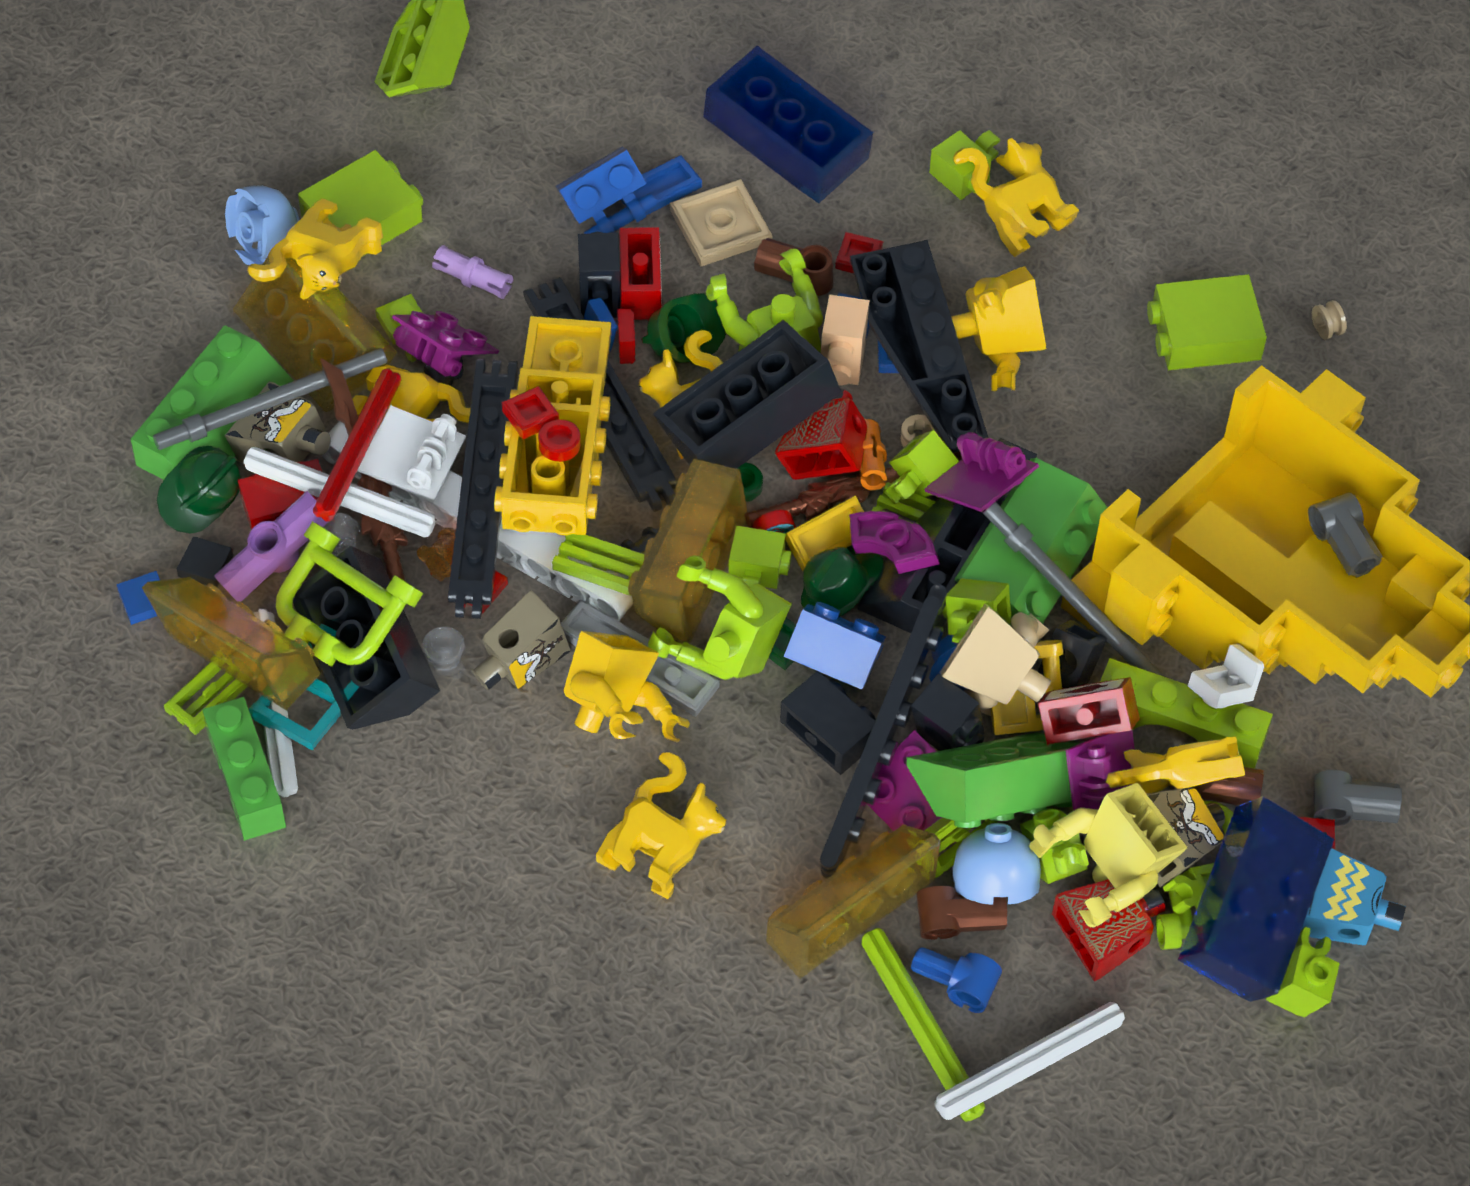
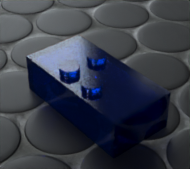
M758 45L706 89L703 117L817 203L825 199L869 159L874 132Z
M1264 796L1237 806L1184 941L1178 961L1250 1002L1278 994L1334 838Z

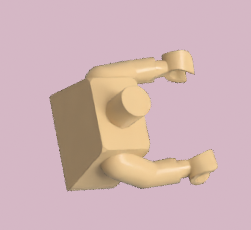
M984 604L940 673L945 679L967 688L964 692L979 702L981 712L991 716V708L996 706L998 702L1007 705L1017 690L1035 702L1042 698L1051 680L1032 669V666L1040 655L1035 646L1049 629L1033 614L1027 615L1022 612L1015 614L1011 618V627L990 606Z

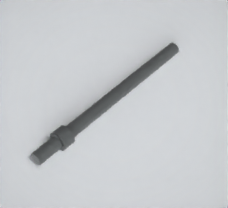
M379 348L337 364L335 367L342 370L345 379L386 364L387 358L383 349ZM324 370L207 415H192L182 419L181 425L154 434L155 445L158 450H162L188 439L192 443L207 437V432L326 387L329 385Z
M996 502L984 511L983 514L1006 537L1004 542L1015 553L1020 551L1100 635L1107 638L1106 641L1129 665L1164 676L1031 539L1034 535L1022 523L1017 525Z

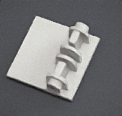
M390 405L357 471L434 502L466 439V435L457 432L456 420L448 414H442L440 418H436L431 422Z

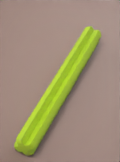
M875 928L862 936L864 950L945 1090L968 1079L969 1076L885 932L881 928ZM984 1102L961 1113V1118L969 1122L983 1115L985 1109Z

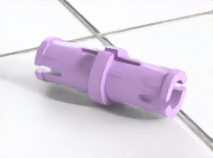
M444 245L440 246L434 255V259L440 261L432 262L433 269L460 279L461 283L468 288L474 285L496 295L500 299H504L512 287L506 284L507 282L513 283L512 275L485 265L483 259L479 257L469 258Z

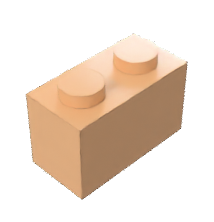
M829 294L822 330L821 354L829 360L839 386L846 384L859 385L866 347L869 300Z

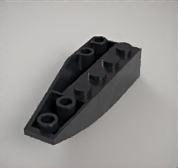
M928 240L850 256L861 299L869 300V326L938 436L952 453L960 451L957 447V440L962 434L973 432L983 437V439L989 438Z
M1002 438L998 440L1005 445L1019 447L1026 460L1030 461L1031 458H1037V454ZM1011 489L996 500L999 506L1002 505ZM940 497L915 522V524L917 523L927 532L938 555L939 564L899 574L894 562L886 557L880 576L866 591L858 605V610L911 633L931 587L941 584L949 593L957 584L954 580L991 522L983 514L984 511L980 512ZM943 613L939 624L940 627H943L947 618H944Z

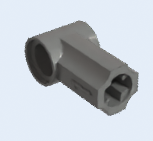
M1351 492L1309 507V522L1314 534L1321 541L1328 540L1348 575H1354L1356 578L1363 576L1381 563L1382 555L1363 525L1362 508L1357 498Z
M1325 770L1314 776V818L1335 820V826L1345 825L1351 822L1352 819L1389 823L1398 822L1402 803V788H1400L1399 784L1352 780V776L1349 773L1341 770Z

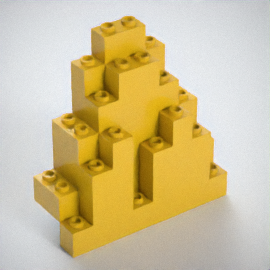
M1261 365L1235 389L1224 437L1137 518L1141 498L1127 489L1101 513L1092 561L1071 579L1116 627L1120 628L1140 645L1145 644L1153 635L1160 637L1202 670L1213 661L1217 663L1224 662L1229 646L1240 644L1263 662V672L1270 674L1278 665L1283 667L1290 665L1313 684H1316L1326 673L1330 676L1336 673L1361 693H1364L1373 683L1382 689L1393 677L1397 680L1404 677L1431 698L1442 686L1449 689L1462 674V666L1470 659V605L1464 602L1470 594V560L1409 516L1418 503L1415 494L1420 479L1355 433L1364 420L1361 412L1366 397L1327 369L1300 393ZM1347 492H1351L1357 498L1363 512V525L1382 555L1379 565L1374 567L1368 574L1357 578L1354 575L1347 574L1328 540L1321 541L1317 538L1311 528L1308 516V509L1311 505ZM1062 597L1061 608L1067 611L1070 615L1076 618L1088 629L1098 633L1093 628V626L1064 597Z

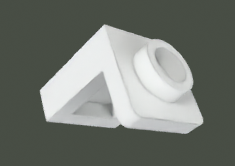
M1233 644L1229 646L1222 666L1193 671L1188 687L1202 697L1207 705L1216 709L1253 701L1264 664L1240 644Z

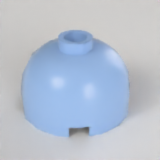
M263 185L238 188L234 190L237 194L229 196L226 203L225 218L229 238L236 236L245 251H235L245 264L263 265L270 263L269 252L278 242L286 237L288 230L299 221L298 213L279 190ZM258 241V248H252L253 242Z
M1001 823L989 824L984 829L969 835L962 841L955 856L953 882L955 881L954 888L956 892L968 900L982 904H993L994 897H1008V904H1016L1031 899L1039 892L1041 877L1040 858L1029 848L1031 841L1023 834L1012 830L1010 826Z

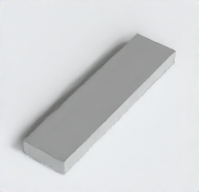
M581 599L561 622L567 642L574 646L577 645L581 631L627 635L648 647V638ZM671 654L667 658L657 657L646 681L657 685L669 702L696 717L720 687V680L704 671L676 661V657Z

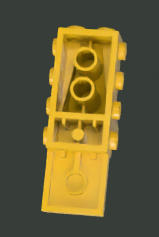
M530 316L523 368H520L517 390L511 389L510 398L539 386L559 413V420L570 421L578 427L581 447L578 454L570 460L562 462L549 460L539 450V433L522 439L510 421H506L504 444L509 446L508 454H501L499 476L504 481L503 487H496L494 503L495 511L502 512V529H511L519 532H550L560 535H586L588 519H596L598 494H592V487L600 486L602 461H599V453L605 452L606 429L600 428L601 421H609L610 397L603 396L611 339V322Z

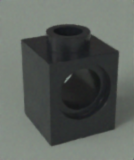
M1070 619L1056 627L1051 640H1061L1063 645V655L1059 656L1062 689L1089 683L1107 640L1106 637ZM1065 650L1075 655L1077 660L1076 668L1067 663ZM1043 661L1038 669V673L1044 675Z

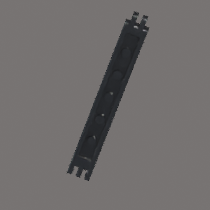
M561 277L552 280L556 293L551 292L547 283L538 285L540 299L537 298L532 288L523 291L525 301L535 317L585 320ZM608 361L603 396L610 397L609 421H601L600 428L606 429V445L639 503L647 500L653 512L663 509L659 495L662 494L668 506L677 504V497L674 489L678 488L676 478Z
M485 359L476 360L448 591V603H456V618H464L466 604H473L472 619H481L483 605H491L502 515V512H496L494 509L495 492L497 486L503 487L504 479H501L499 476L500 459L502 453L508 454L509 446L504 444L506 421L509 420L502 412V402L510 399L511 389H516L518 361H509L507 367L508 374H501V360H493L491 373H485Z
M941 584L931 587L922 605L820 856L821 873L827 879H833L838 875L851 842L858 844L862 837L866 819L861 818L865 806L867 803L874 805L878 797L882 780L877 779L882 764L890 766L898 744V742L893 740L897 727H906L912 712L911 705L913 703L908 702L913 688L920 690L927 675L928 665L923 664L929 650L936 652L941 641L944 628L940 627L939 624L946 606L947 590Z

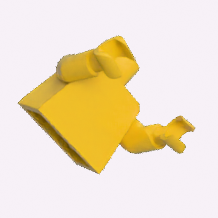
M1025 266L996 278L985 277L979 279L973 288L966 291L969 312L951 316L958 339L973 336L975 344L981 353L987 355L997 366L996 373L991 375V391H997V388L1000 387L1016 390V374L1020 367V358L1016 352L1047 349L1035 279Z
M581 631L564 687L565 696L581 705L574 722L577 727L591 733H598L603 718L606 716L611 717L609 729L615 738L626 739L636 737V735L626 732L622 727L623 720L633 725L643 723V719L638 713L630 711L633 705L647 708L655 720H660L663 736L671 741H680L673 734V728L677 723L686 728L690 726L687 719L672 713V706L659 687L652 682L646 681L659 655L657 651L627 635Z

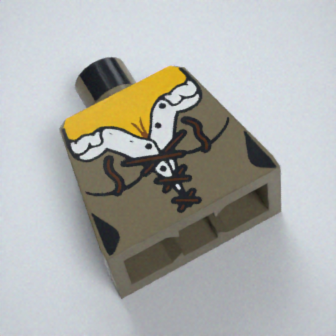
M269 381L259 394L280 387V385ZM297 397L237 420L225 434L235 457L242 464H244L245 456L251 447H257L298 462L303 461L309 453L324 455L331 443L330 434L325 431V426L315 406L302 397Z
M531 590L483 636L482 641L489 657L472 670V673L486 690H490L504 677L519 689L571 651L559 618Z
M1193 787L1147 794L1187 846V849L1158 873L1159 887L1164 886L1224 841V835L1219 828L1225 822L1223 809L1216 803L1205 804L1198 791Z

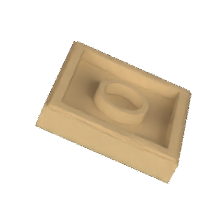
M741 179L670 202V211L700 267L758 248L762 239H772L769 228Z

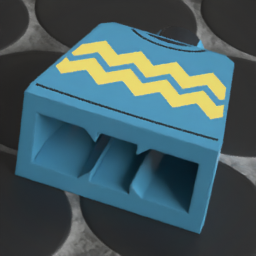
M1321 844L1295 934L1301 929L1308 927L1310 928L1309 937L1322 939L1326 936L1332 941L1366 945L1374 924L1399 931L1406 906L1381 898L1387 878L1383 872Z

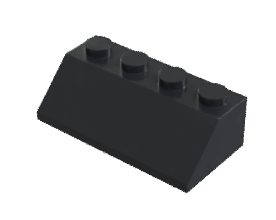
M782 320L653 414L688 465L712 487L842 392L829 360L786 321Z
M349 546L337 556L384 589L390 583L389 576L381 559L352 546ZM324 568L304 582L293 599L294 607L299 614L318 626L324 624L337 631L335 637L349 648H356L362 643L383 610L381 606ZM404 609L378 650L367 661L358 665H347L336 660L334 665L330 666L318 659L346 726L352 730L408 716L441 691ZM352 680L354 684L360 687L348 701L344 689Z

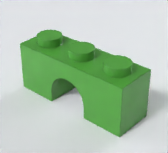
M241 697L202 709L208 737L219 769H222L232 807L244 841L286 828L282 803L245 698Z

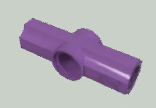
M308 491L275 521H265L254 526L247 538L248 545L214 575L218 582L238 603L244 600L273 572H285L294 566L299 556V548L309 540L304 536V533L312 521L322 527L329 522L314 515L313 508L316 500Z

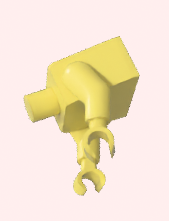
M1138 783L1107 793L1099 810L1078 808L1054 822L1051 829H1048L1045 825H1038L1033 833L1035 840L1031 841L1029 848L1041 858L1054 843L1060 840H1069L1078 833L1087 834L1084 846L1097 864L1092 872L1094 882L1097 883L1108 879L1115 887L1104 899L1101 897L1087 899L1085 904L1089 910H1078L1085 923L1091 928L1108 920L1112 916L1111 911L1119 912L1140 900L1154 889L1158 884V873L1187 849L1185 843Z

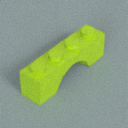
M1109 658L1100 682L1131 677L1140 716L1132 731L1144 725H1162L1187 733L1199 742L1221 740L1226 737L1236 736L1238 752L1242 757L1243 766L1249 768L1256 767L1273 716L1272 713L1243 703L1216 709L1207 705L1202 697L1190 689L1187 684Z

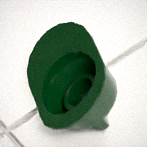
M695 293L669 300L651 315L647 325V335L641 338L642 343L650 344L654 352L662 358L663 351L668 349L673 360L678 363H687L691 360L685 355L684 344L686 339L694 332L705 330L711 333L712 339L703 343L700 346V350L712 355L718 350L726 337V331L716 310L717 302L715 300L710 301L704 293Z
M212 446L197 447L188 453L165 477L158 488L156 501L159 514L165 523L178 532L191 534L203 531L219 518L234 502L240 491L238 480L241 479L236 465L237 458L234 455H228L220 448Z
M853 546L847 548L835 547L834 549L824 550L814 555L807 562L803 572L804 588L801 595L803 608L807 604L815 606L816 602H822L840 611L839 617L851 611L880 576L884 564L882 556L872 552L856 554Z

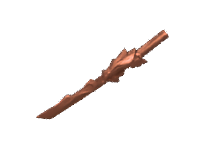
M321 358L320 361L334 398L335 417L338 421L344 423L349 437L358 419V415L343 371ZM360 472L361 478L357 482V486L389 497V492L393 490L390 484ZM361 514V535L364 536L370 533L373 545L377 547L380 544L381 551H383V559L386 563V572L390 581L394 575L406 581L402 563L400 562L399 551H397V544L402 546L408 545V539L404 535V530Z
M960 451L953 453L958 460L962 459ZM893 467L885 468L887 475L885 483H893L900 477ZM861 474L857 475L856 478L833 477L832 480L826 482L809 483V490L800 492L798 499L745 513L748 527L752 528L754 521L763 514L781 509L789 511L792 517L802 513L806 515L807 522L834 507L838 501L842 503L856 496L861 504L872 490L865 489L860 482Z

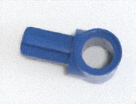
M924 947L917 950L911 964L913 972L948 986L947 993L949 999L961 1008L964 1004L970 1006L969 1011L973 1013L985 1011L1002 974L999 964L985 955L969 953L955 961Z

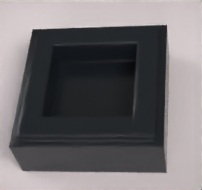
M193 536L177 567L178 577L217 589L219 582L214 575L231 561L233 557L232 548Z

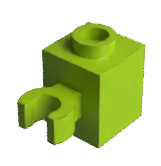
M959 130L932 149L929 173L960 200L972 192L976 194L971 184L972 174L975 169L974 164L969 161L955 164L953 157L960 149L971 147L980 150L986 156L990 168L991 161L999 153L993 147L1000 142V139L988 130L981 134L974 143ZM988 175L987 182H986L987 184H988V182H989V180H990V176H989V175Z
M934 429L916 436L888 462L900 477L884 490V493L893 504L897 503L901 498L906 500L913 493L925 498L931 496L932 494L926 493L924 489L956 465L959 460Z
M736 525L729 557L728 573L742 578L749 588L758 583L763 587L777 589L780 575L788 576L792 551L785 550L786 534Z
M964 578L959 580L947 593L946 606L943 611L944 618H947L948 634L954 635L952 642H960L984 604L990 606L1008 624L1011 623L1009 583Z
M1055 809L1040 811L1033 816L1032 820L1020 824L1022 834L1030 841L1035 840L1033 833L1038 825H1045L1048 829H1051L1053 823L1066 816V814L1061 810ZM1079 833L1069 840H1060L1054 843L1040 858V878L1047 884L1088 869L1089 861Z
M1308 927L1301 929L1294 935L1292 940L1293 950L1274 961L1265 1000L1301 1017H1306L1331 1002L1340 965L1339 962L1325 956L1331 948L1330 938L1325 936L1316 942L1315 948L1311 946L1308 939L1310 934V928Z

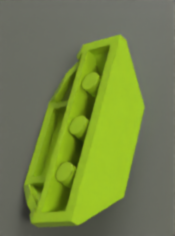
M411 0L393 27L374 81L388 97L423 93L451 85L470 29L464 1Z

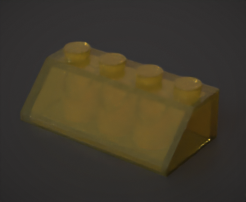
M269 257L266 258L262 265L270 264ZM285 258L287 266L281 277L267 282L252 279L233 308V311L296 380L324 370L320 361L321 358L335 366L382 348L386 355L387 363L378 367H385L391 363L397 354V351L337 287L325 292L316 291L307 299L300 298L303 286L302 268L292 258ZM372 369L345 379L351 397L367 388L366 378ZM330 385L308 393L325 412L334 409V398Z
M693 458L687 473H682L678 479L676 496L671 506L666 505L662 512L660 529L656 537L650 538L646 545L645 560L640 570H635L630 578L628 592L629 595H632L636 614L654 628L662 627L666 629L676 642L682 644L683 642L691 643L715 592L707 588V584L700 581H684L677 578L676 575L680 565L685 564L686 559L690 556L696 555L704 559L706 569L713 571L716 568L725 571L729 562L736 525L745 527L747 524L745 513L748 511L740 470Z
M186 577L151 581L142 587L169 636L285 710L320 675L313 660L315 653L306 642L300 638L291 640L285 636L279 626L269 619H266L264 622L257 619L254 613L242 602L237 601L233 604L228 601L225 595L213 584L208 583L204 586L195 579Z
M907 825L900 826L892 833L886 831L880 834L872 842L870 849L859 857L855 855L850 856L840 864L836 873L824 882L818 880L812 883L804 891L801 899L791 906L785 904L775 910L767 922L766 942L801 979L916 895L919 890L924 889L935 881L941 840L933 833Z

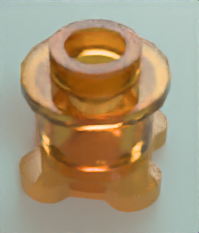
M448 527L443 528L438 533V539L431 547L422 545L417 550L418 558L426 564L430 570V575L440 582L446 577H450L456 529Z

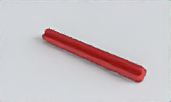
M390 368L381 371L314 505V515L321 517L324 521L334 519L401 383L400 374L392 372Z

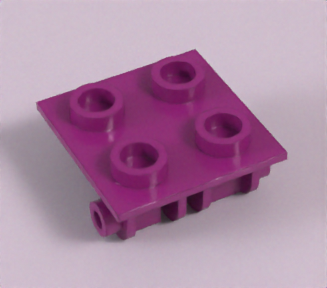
M412 311L411 315L392 316V319L401 324L393 333L396 345L409 354L414 355L418 360H422L426 365H430L431 368L444 376L451 375L454 377L459 374L462 369V363L459 362L462 355L498 354L500 351L486 342L487 337L475 330L464 329L457 324L458 319L455 316L446 312L436 311L435 315H426L418 311Z
M968 432L962 434L957 440V447L961 452L962 460L924 490L926 493L982 512L1014 486L1021 484L1028 475L1039 468L1038 463L1026 460L1019 447L1008 446L991 438L983 439V437L978 436L976 433Z
M915 730L896 748L890 766L882 764L877 779L882 780L880 792L874 805L867 803L913 851L918 848L915 846L913 839L942 818L935 815L907 767V757L937 752Z
M1132 730L1102 735L1065 750L1073 811L1078 808L1099 810L1107 793L1130 786L1125 785L1111 788L1106 780L1108 773L1132 769L1131 764L1124 758V751L1135 750Z

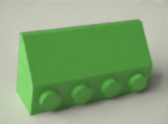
M224 325L131 438L136 466L164 480L178 463L197 447L212 446L220 448L228 455H234L225 434L235 422L207 432V437L192 443L188 439L162 450L157 449L153 435L181 425L182 419L199 414L204 416L254 397L263 390L269 381L282 386L294 380L258 341Z
M1031 458L1030 461L1038 463L1039 468L1028 475L1021 484L1014 486L1000 507L1017 525L1022 523L1034 535L1031 539L1071 579L1096 538L1100 515L1108 507L1089 483L1038 458ZM990 522L954 580L957 583L961 578L1009 583L1011 618L1019 612L1027 615L1031 613L1043 624L1061 593L1020 551L1015 553L1004 542L1006 537Z
M1036 732L907 757V767L936 816L954 820L956 827L973 828L981 826V820L984 819L994 821L1014 819V813L1017 812L1036 814L1047 810V806L1051 805L1073 807L1065 750L1084 742L1072 740L1047 745L1045 734Z

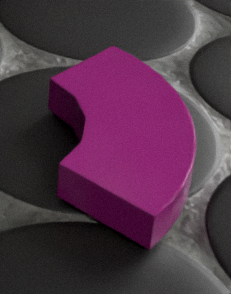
M867 511L849 514L851 541L856 554L872 552L885 555L894 562L899 574L939 564L938 555L927 532L917 523L912 524L900 519L897 514L890 512Z

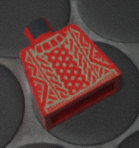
M840 388L842 393L783 435L775 450V454L792 479L798 480L860 471L864 452L863 441L866 440L868 427L866 420L854 404L853 397L848 391Z
M1108 879L1064 891L1055 896L1052 915L1094 981L1105 976L1150 943L1154 928L1150 918L1164 912L1166 909L1163 897L1155 887L1140 900L1119 912L1111 911L1112 916L1108 920L1092 928L1085 923L1078 910H1089L1085 904L1087 899L1093 897L1104 899L1111 890L1115 889Z

